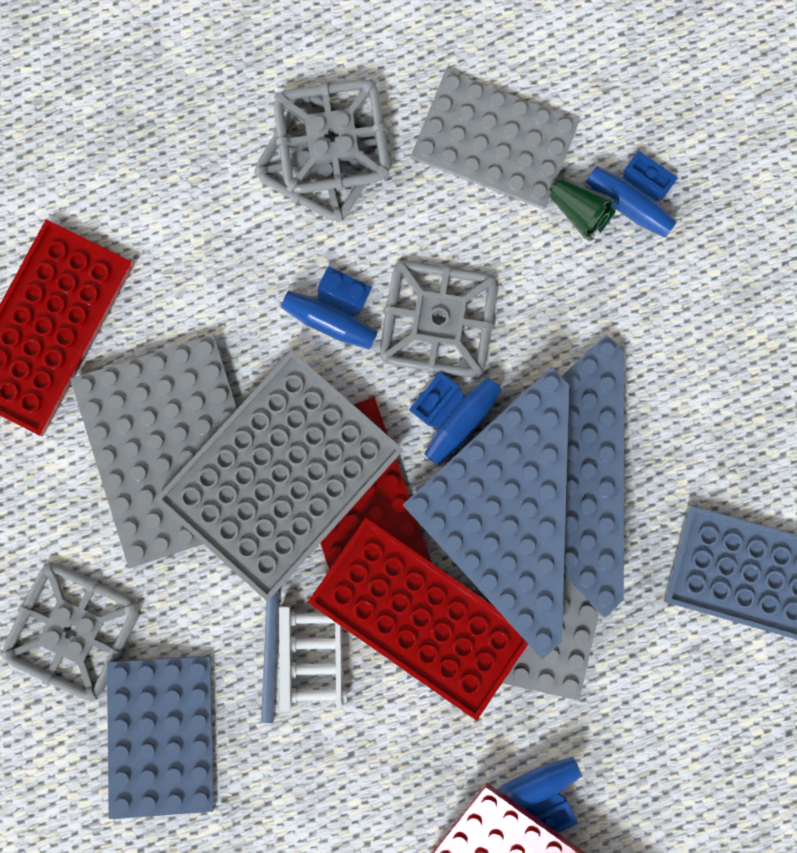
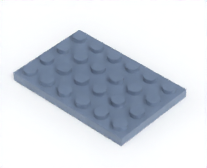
M688 505L663 602L797 640V535Z
M211 656L108 661L109 819L213 812Z

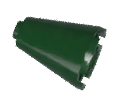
M565 177L560 180L556 179L549 189L551 192L550 198L587 241L595 239L591 235L597 229L599 233L604 230L616 213V210L613 209V204L619 205V201L615 197Z

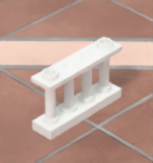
M281 605L279 607L280 711H290L292 703H297V701L336 700V710H341L342 702H347V687H342V627L335 623V638L296 639V636H292V626H296V624L335 622L323 613H296V611H292V605ZM296 649H335L336 664H297L292 662V652H296ZM336 674L335 690H297V688H292V678L297 675Z

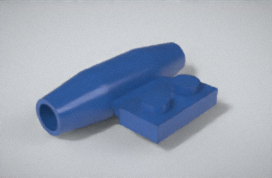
M639 150L624 169L623 177L596 166L586 180V183L591 188L618 199L619 205L613 204L614 209L635 224L665 238L677 223L657 201L666 196L678 177Z
M329 266L317 289L318 298L288 290L281 304V309L306 326L340 342L370 350L378 333L354 316L362 310L372 287Z
M440 372L409 409L412 414L427 426L439 428L424 455L436 465H442L465 444L487 417L502 389L494 381L486 378L464 397L459 386Z
M574 757L541 765L506 782L497 789L557 833L578 824V820L566 797L559 794L583 776Z

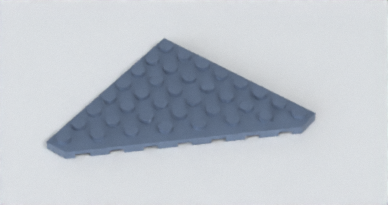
M605 335L561 376L569 384L564 576L604 618L624 600V351L608 335Z
M553 367L547 370L403 504L409 513L542 660L562 642L569 384Z

